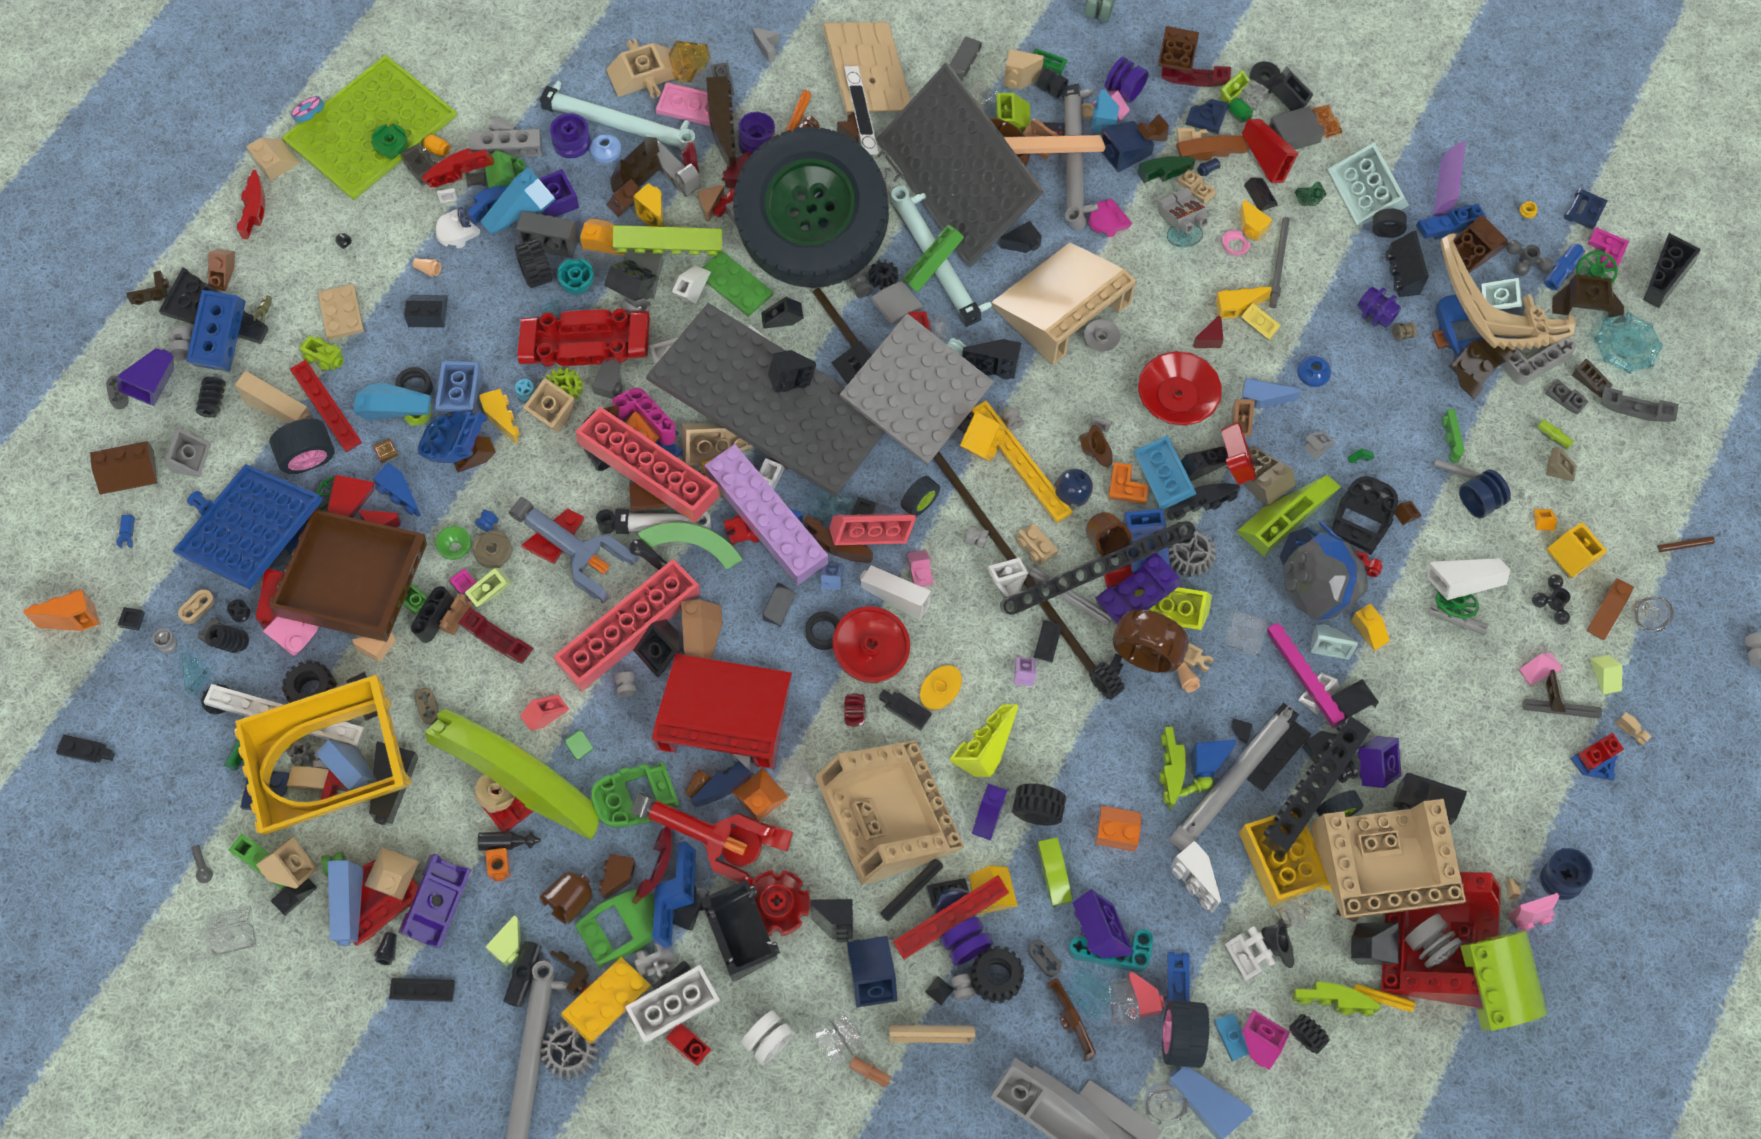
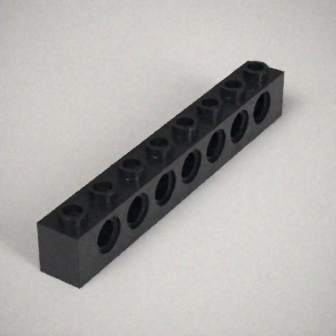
M1352 716L1347 721L1342 720L1336 728L1339 731L1337 735L1332 734L1326 742L1328 745L1326 751L1322 749L1315 758L1318 760L1317 764H1311L1305 774L1308 775L1306 780H1300L1295 787L1297 793L1295 795L1291 794L1284 803L1287 805L1284 811L1280 809L1274 817V820L1277 822L1274 826L1269 825L1263 833L1266 837L1262 843L1279 856L1283 857L1289 851L1371 731ZM1343 737L1347 738L1349 743L1345 742ZM1333 752H1336L1339 755V758L1335 757L1333 755ZM1322 766L1326 767L1329 770V773L1325 772ZM1312 781L1316 782L1319 788L1314 787ZM1301 797L1307 798L1308 803H1305ZM1291 812H1295L1298 818H1294ZM1280 827L1285 828L1288 834L1283 833Z

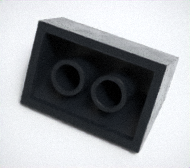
M1412 231L1393 241L1385 254L1386 260L1390 262V275L1395 280L1394 290L1398 291L1399 297L1420 295L1429 277L1417 232Z
M1407 772L1397 786L1393 807H1397L1398 810H1406L1424 801L1444 799L1448 822L1452 825L1459 815L1467 791Z
M853 899L810 900L811 920L831 939H836V942L840 943L853 939Z

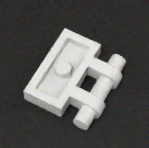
M1255 926L1247 930L1251 938L1247 939L1245 934L1242 933L1225 943L1245 981L1250 980L1265 970L1261 964L1264 960L1268 967L1276 964L1272 957L1271 949L1268 950L1262 940L1264 937L1261 933H1258ZM1256 944L1258 950L1261 953L1258 956L1252 948V945Z

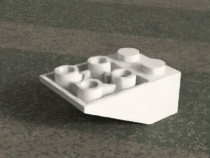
M1194 841L1176 856L1171 865L1172 873L1177 879H1182L1186 883V889L1189 893L1195 894L1200 899L1199 902L1205 910H1210L1213 913L1220 904L1221 898L1209 856Z

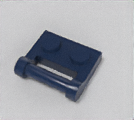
M1578 189L1569 211H1566L1564 219L1570 222L1574 221L1593 230L1608 200L1586 190ZM1586 200L1587 203L1581 215L1576 213L1581 201Z

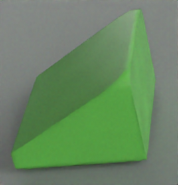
M579 730L565 740L566 746L576 760L593 750L592 745L582 730Z

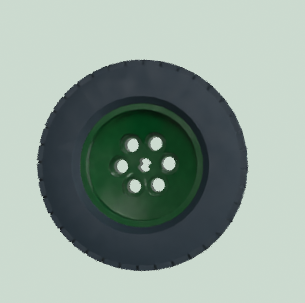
M802 127L793 129V131L782 132L781 135L778 134L770 138L769 141L759 146L758 150L756 149L747 159L740 171L735 186L733 200L735 223L748 254L767 274L793 286L821 288L841 283L843 280L846 281L853 277L854 274L864 269V266H867L875 257L887 231L889 204L886 184L881 170L863 146L857 141L855 142L854 139L835 130L831 131L821 127L819 129L817 127H806L804 129ZM818 192L823 193V196L820 198H816L814 195ZM800 195L806 196L802 201L797 200V197ZM831 205L835 207L832 211L826 210L827 206ZM813 209H816V210H817L816 212L813 211L812 214H811V213H808L809 211H812ZM794 211L799 212V215L796 217L790 216ZM821 222L828 223V225L824 228L819 226ZM803 225H810V228L806 231L801 229Z

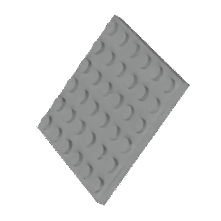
M906 314L840 393L839 397L924 464L928 465L994 381L909 314Z

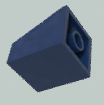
M1135 121L1102 128L1101 138L1104 142L1105 150L1101 153L1118 173L1151 156L1153 153V141L1144 138L1137 129L1138 125Z
M888 936L847 942L856 1008L898 1001L896 975Z

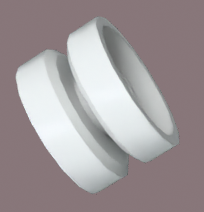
M773 1010L757 1021L741 1041V1045L748 1052L756 1050L754 1058L762 1066L771 1061L787 1045L795 1033L787 1024L780 1025L781 1018Z

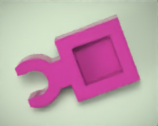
M465 568L449 579L450 584L455 590L463 595L477 583Z

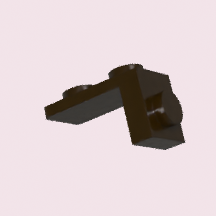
M161 270L153 272L155 287L126 293L131 305H141L148 301H160L167 297V288L170 287L168 278L164 277Z
M552 950L550 955L553 959L576 972L566 988L570 994L576 997L578 992L581 993L587 986L586 980L589 977V973L586 970L587 967L579 961L573 963L568 960L570 957L560 950L558 953Z

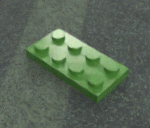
M723 251L702 267L711 272L706 283L747 317H750L773 296L771 289Z

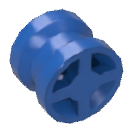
M484 509L481 512V517L476 519L475 525L488 532L493 530L492 526L497 524L499 518L494 513Z

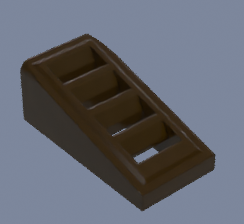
M1585 359L1572 374L1575 379L1601 398L1603 388L1600 389L1599 386L1602 383L1605 385L1604 387L1611 388L1613 386L1588 359Z

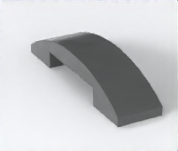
M1608 387L1603 388L1601 404L1614 412L1648 421L1674 422L1677 419L1679 404L1663 400L1654 403L1624 396L1621 390Z

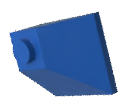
M1236 739L1196 743L1190 755L1194 778H1212L1230 756L1236 745Z

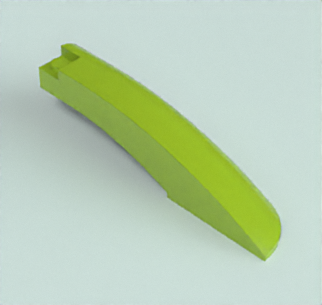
M443 709L437 713L438 719L425 731L427 743L459 758L483 774H486L523 802L525 807L592 840L599 826V817L596 814L592 801L581 791L536 757L497 733L449 709Z

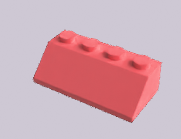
M911 514L833 515L829 529L834 545L907 543L916 516Z

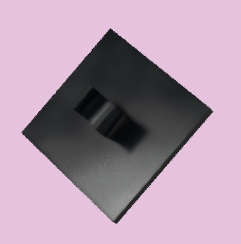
M860 341L831 363L848 385L872 355Z

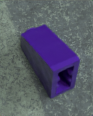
M988 783L973 827V835L991 841L1005 803L1006 789Z

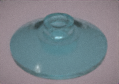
M1198 225L1194 226V230L1188 234L1184 231L1178 233L1174 227H1171L1167 232L1168 241L1177 247L1194 246L1203 237L1202 229Z

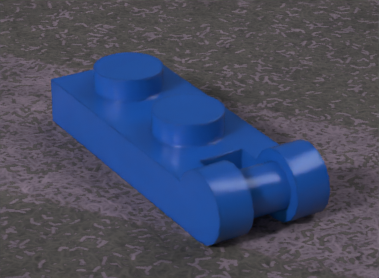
M1167 952L1168 1002L1170 1000L1190 1001L1189 953H1182L1180 955L1174 952ZM1175 963H1181L1182 968L1175 967Z

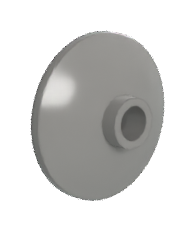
M1094 320L1087 325L1084 331V339L1087 345L1096 351H1110L1120 341L1119 328L1109 320Z

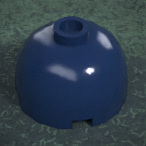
M1080 469L1064 471L1054 485L1056 486L1055 493L1057 497L1070 506L1071 504H1078L1076 507H1080L1086 504L1093 492V482L1090 476Z

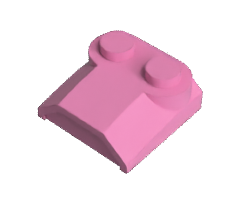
M275 617L262 632L289 654L295 656L314 636L319 626Z
M1558 893L1520 905L1508 915L1511 923L1515 924L1518 930L1526 929L1528 931L1535 927L1534 924L1541 923L1543 926L1553 922L1552 918L1555 917L1553 908L1559 898Z

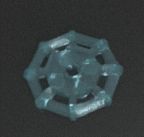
M1630 312L1620 316L1604 318L1598 334L1594 337V342L1597 343L1604 358L1603 361L1624 370L1628 374L1632 371L1654 367V362L1660 350L1663 349V344L1659 341L1653 328L1654 324L1652 322L1648 323L1632 315ZM1624 322L1622 327L1615 326L1617 323ZM1608 330L1612 333L1610 338L1605 336ZM1646 333H1648L1652 343L1647 342V339L1645 337ZM1624 342H1631V347L1628 344H1624ZM1606 344H1608V346H1609V348H1610V350H1611V353H1609V350H1608ZM1647 349L1652 350L1649 357L1644 355ZM1614 357H1621L1623 358L1622 360H1624L1625 362L1620 361ZM1639 359L1641 361L1639 363H1632L1633 360Z

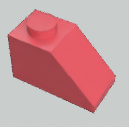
M558 694L531 700L520 717L530 731L544 728L567 712L569 708Z
M1130 972L1127 975V982L1135 1018L1160 1015L1162 1008H1164L1163 996H1159L1158 989L1134 972Z

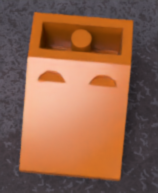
M83 590L71 591L67 595L51 598L47 602L34 604L23 610L24 614L37 628L82 631L100 625L95 604Z

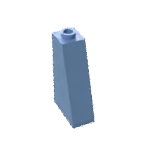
M349 860L328 861L330 940L337 942L338 946H350V943L358 942L363 867Z
M1178 1066L1169 1074L1171 1078L1168 1084L1216 1139L1226 1138L1254 1112L1252 1108L1190 1067L1184 1066L1180 1069Z

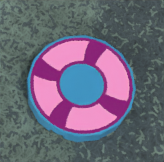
M320 96L305 99L292 110L291 116L296 122L300 123L310 120L314 117L313 114L315 112H321L324 108V102Z

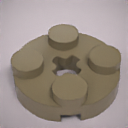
M491 530L476 538L473 544V553L480 565L487 568H500L510 559L512 546L510 540L503 532ZM496 546V551L490 553L488 548Z

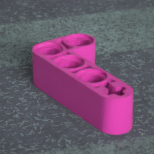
M633 388L612 400L613 406H619L618 419L626 420L636 411L659 436L658 440L663 445L675 443L676 431L674 422L643 389Z

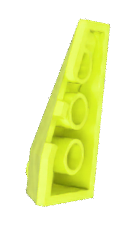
M1178 587L1149 610L1169 617L1183 628L1202 630L1209 615L1212 595L1205 591ZM1139 589L1134 595L1141 596L1144 590Z
M1002 704L986 719L987 725L979 730L976 729L972 733L975 737L968 744L963 741L949 759L950 762L975 777H991L1001 761L1018 705Z

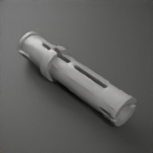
M1432 603L1428 615L1461 626L1464 630L1469 629L1485 635L1488 623L1475 620L1472 617L1466 618V620L1453 616L1450 618L1448 614L1441 609L1439 610L1438 606Z

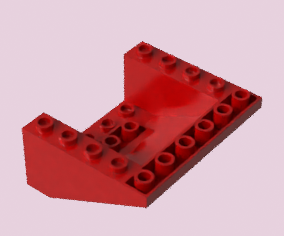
M676 654L655 721L652 740L656 749L677 753L678 745L749 756L753 757L755 766L775 769L792 672Z
M1460 872L1466 899L1464 903L1385 913V923H1399V965H1382L1381 991L1483 1008L1473 967L1465 966L1461 946L1449 959L1428 969L1424 964L1430 956L1420 960L1419 956L1424 949L1421 948L1413 951L1405 941V938L1416 927L1438 913L1448 924L1442 933L1445 935L1453 931L1456 934L1450 942L1459 938L1462 941L1461 945H1466L1500 935L1501 887L1492 872Z

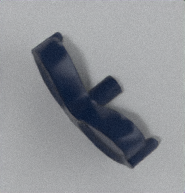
M459 207L458 219L463 227H471L469 217L464 218V208Z

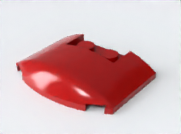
M376 860L362 866L363 880L358 942H353L355 946L375 936L376 932L407 908L411 907L419 888L413 878L403 899L400 900L364 886Z

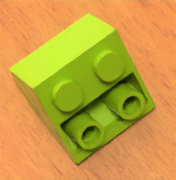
M1015 93L996 94V118L1012 123L1023 133L1031 123L1030 103Z

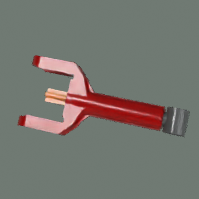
M637 793L630 810L631 813L643 818L648 816V819L702 842L714 872L739 883L747 880L749 886L752 884L754 878L748 872L718 860V858L722 855L724 848L742 856L746 850L747 844L729 837L734 827L732 824L760 836L766 835L772 837L775 831L774 828L741 813L710 824L656 800L654 802L655 799L644 793Z

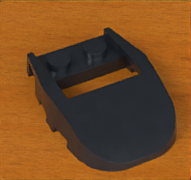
M1363 476L1357 478L1351 483L1347 492L1341 498L1332 531L1341 537L1342 540L1369 552L1368 554L1371 555L1394 520L1393 516L1398 505L1396 491L1389 484L1373 477ZM1346 508L1381 523L1378 532H1372L1343 519Z

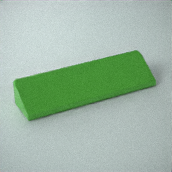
M947 225L902 280L918 292L963 240L964 236L952 226Z

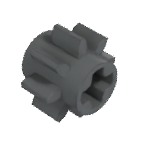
M299 740L298 743L291 745V751H288L287 754L292 757L290 761L293 764L298 761L303 766V763L311 762L310 755H314V751L310 749V743L307 742L304 745Z

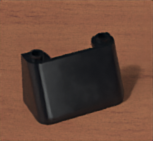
M747 880L700 899L732 982L740 980L778 959L777 954L780 953L776 941L772 943L757 908L754 899L757 893L754 885L749 886Z

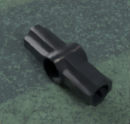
M524 941L518 961L512 969V977L503 1000L504 1003L515 1007L522 1006L528 986L533 979L532 969L538 961L542 950L541 945ZM527 970L528 974L524 978H518L519 972Z

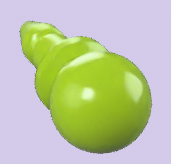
M1199 777L1197 780H1193V784L1180 791L1179 797L1187 796L1196 792V790L1198 793H1201L1202 790H1209L1213 786L1212 778Z

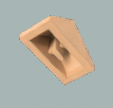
M391 632L387 642L367 637L352 639L358 651L379 663L396 641L393 632Z

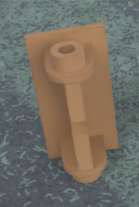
M463 594L455 596V600L450 606L451 610H448L443 619L439 621V630L454 635L460 626L458 622L474 603L466 600Z

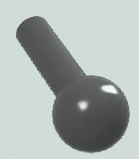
M193 846L191 850L198 868L196 879L200 883H207L212 879L213 872L210 868L206 867L200 846Z

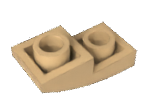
M1189 169L1177 179V182L1184 189L1188 187L1191 195L1202 204H1206L1216 195V189L1202 182V176Z
M292 767L286 786L303 790L310 788L323 791L329 770L314 767Z

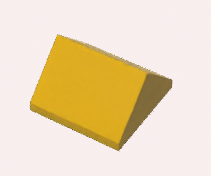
M989 865L968 875L972 891L999 875L1010 894L981 911L978 915L1018 907L1008 867Z

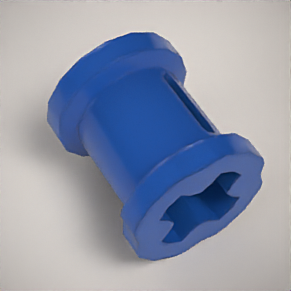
M200 491L193 492L187 499V503L197 508L201 515L213 503L211 500L205 499Z

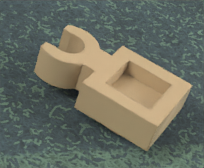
M1177 128L1178 142L1203 138L1202 136L1207 135V130L1204 129L1195 132V128Z
M1189 643L1183 663L1185 662L1191 668H1194L1197 664L1203 672H1208L1209 667L1205 666L1204 662L1212 664L1214 659L1210 656H1202L1203 650Z
M1627 712L1615 723L1630 737L1633 736L1640 745H1643L1651 738L1648 732L1640 728L1642 725L1638 723L1637 719Z

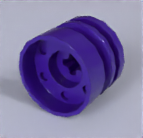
M1121 57L1111 68L1105 81V89L1120 91L1122 98L1132 103L1143 90L1149 77V71L1138 65L1134 67V62L1128 61L1126 57Z
M757 111L745 114L740 119L738 124V145L741 153L744 154L749 151L752 154L764 142L769 141L770 138L775 136V123L771 116Z

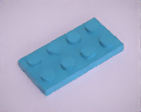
M1168 435L1134 450V454L1161 509L1196 495L1195 489Z

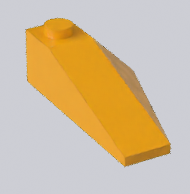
M593 218L584 223L580 236L582 249L625 256V253H617L616 250H613V225L615 224Z

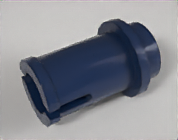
M1214 158L1207 163H1201L1197 168L1199 175L1208 176L1210 172L1221 167V165H1218L1220 161Z

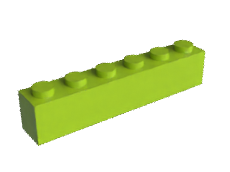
M613 225V250H616L617 253H627V250H634V253L644 254L645 251H653V254H664V251L671 252L672 255H681L682 252H689V255L707 253L708 256H717L722 251V229Z

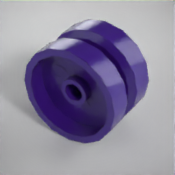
M567 113L558 116L552 121L550 135L553 148L557 154L570 159L578 158L589 150L591 144L589 128L583 117Z
M979 917L970 918L956 925L940 938L939 941L944 950H952L949 958L954 966H959L979 956L980 952H985L987 948L993 945L989 934L981 933L984 925Z

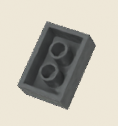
M522 211L516 227L520 244L537 238L545 253L573 258L578 243L574 221L567 218L560 219L551 215L545 216L534 212Z

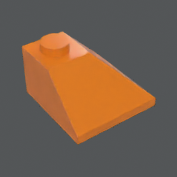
M764 768L732 792L757 821L762 820L789 798Z

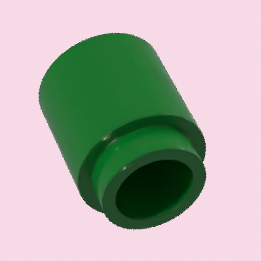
M1236 97L1229 103L1230 113L1240 123L1244 121L1247 123L1248 119H1252L1253 109L1244 100Z

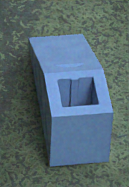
M1246 378L1241 399H1254V408L1260 409L1295 401L1298 399L1301 389L1293 386L1277 385L1274 382L1268 383L1254 378Z

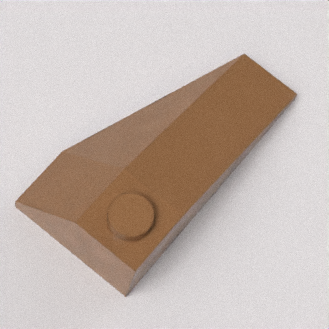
M703 600L681 601L684 655L712 659L722 627L721 606Z

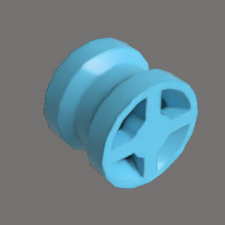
M521 379L515 384L517 397L521 401H528L535 392L533 383L528 379Z

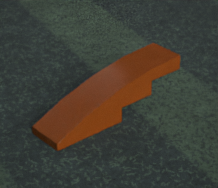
M1236 135L1197 138L1177 142L1176 144L1180 157H1191L1195 160H1210L1213 156L1228 157L1230 153L1244 154L1249 150L1244 137Z

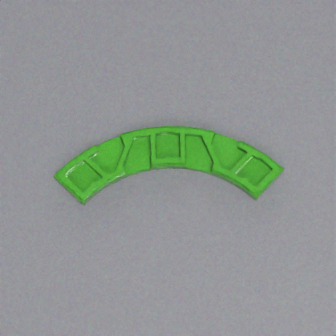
M687 522L663 523L638 532L641 540L645 541L650 547L667 542H687L698 545L717 557L726 569L743 560L731 543L716 532L697 524Z

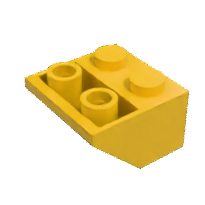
M1583 522L1567 531L1546 549L1570 579L1600 561L1607 552L1605 547Z

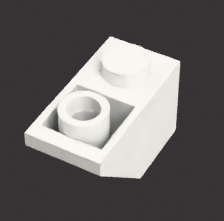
M693 266L679 275L672 293L680 299L696 305L711 272L698 266Z

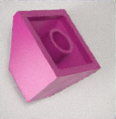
M1254 1009L1242 1031L1251 1059L1259 1066L1265 1067L1268 1070L1271 1069L1279 1057L1290 1034L1289 1031Z

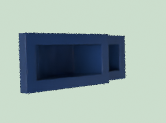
M739 761L726 775L718 771L691 799L693 806L707 805L731 794L751 778V771Z

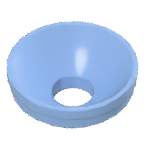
M610 134L599 135L591 141L590 154L596 161L602 163L612 162L621 154L620 141ZM607 140L610 143L607 146H601L600 142Z

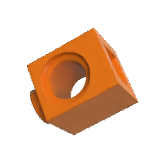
M501 848L485 851L487 875L490 880L493 879V881L500 882L506 880V877H511L509 852L507 849ZM502 862V868L495 870L494 865Z

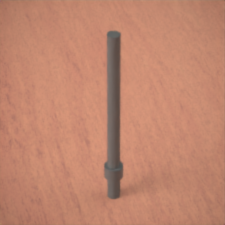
M1283 217L1273 285L1271 286L1270 308L1277 307V300L1281 293L1280 281L1290 221L1289 217Z

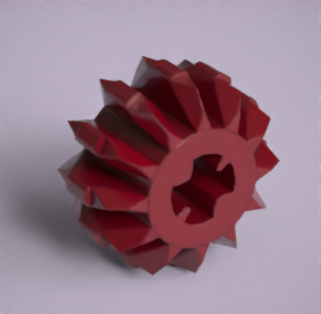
M858 693L847 694L844 702L845 724L852 727L863 726L866 718L865 696Z

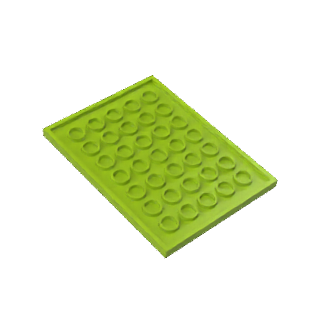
M384 55L326 101L320 113L315 112L312 119L297 124L282 136V140L354 201L419 148L426 136L430 134L435 135L457 117V112L390 57ZM392 124H395L405 130L409 144L401 154L393 159H388L386 156L379 155L374 150L372 134L382 125L393 126ZM387 139L386 141L387 143L392 142L393 139Z

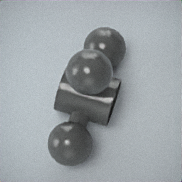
M1512 240L1507 244L1508 253L1513 255L1520 254V262L1515 266V273L1517 275H1527L1529 267L1535 263L1538 264L1539 269L1543 272H1548L1552 269L1553 261L1550 258H1539L1541 251L1536 245H1528L1523 249L1520 242Z

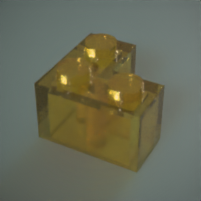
M675 41L669 52L675 81L691 83L697 71L705 69L711 58L707 44Z

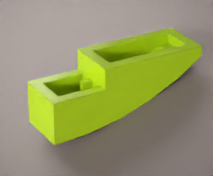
M1058 837L1039 841L1037 849L1052 906L1072 902L1068 876Z

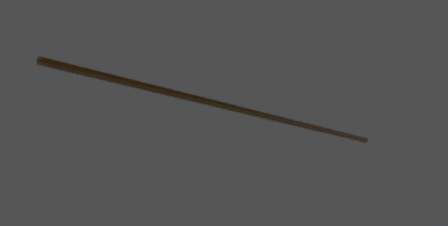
M816 288L813 291L814 296L851 347L859 342L823 291L820 288ZM938 451L933 459L982 527L989 531L988 535L1006 560L1016 559L1017 557ZM1028 574L1024 581L1027 588L1036 585ZM1047 600L1040 603L1039 605L1051 622L1062 625L1060 634L1089 673L1096 667L1050 602Z

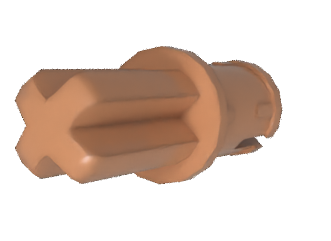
M857 1056L850 1063L849 1068L865 1076L866 1080L869 1078L883 1087H886L891 1080L890 1075L875 1068V1064L870 1065Z

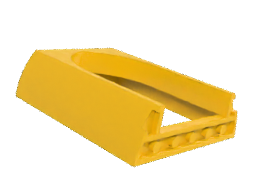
M377 675L235 721L237 728L234 732L241 745L238 750L241 758L244 759L245 765L242 768L249 782L246 787L249 795L252 796L251 810L256 815L255 828L258 834L267 835L407 788L412 783L411 778L404 770L389 710L392 702L386 696L385 687ZM377 711L393 774L392 777L313 802L292 801L282 798L273 792L269 784L274 766L284 751L295 741L314 731Z

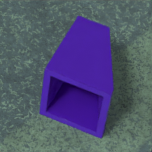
M155 348L118 375V391L148 405L155 406L174 371V356L167 350Z

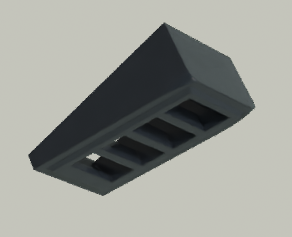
M966 878L927 885L926 891L931 908H935L937 901L934 891L938 890L940 894L944 888L946 890L952 886L958 888L957 885L961 884L962 889L969 892Z

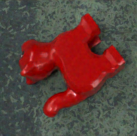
M740 516L724 521L727 534L734 531V534L729 535L730 543L733 546L737 542H745L747 540L754 543L760 542L753 531L748 529L747 524Z

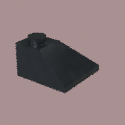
M667 619L653 622L633 649L657 678L662 675L679 651V632Z
M1357 923L1351 937V959L1358 965H1399V923Z

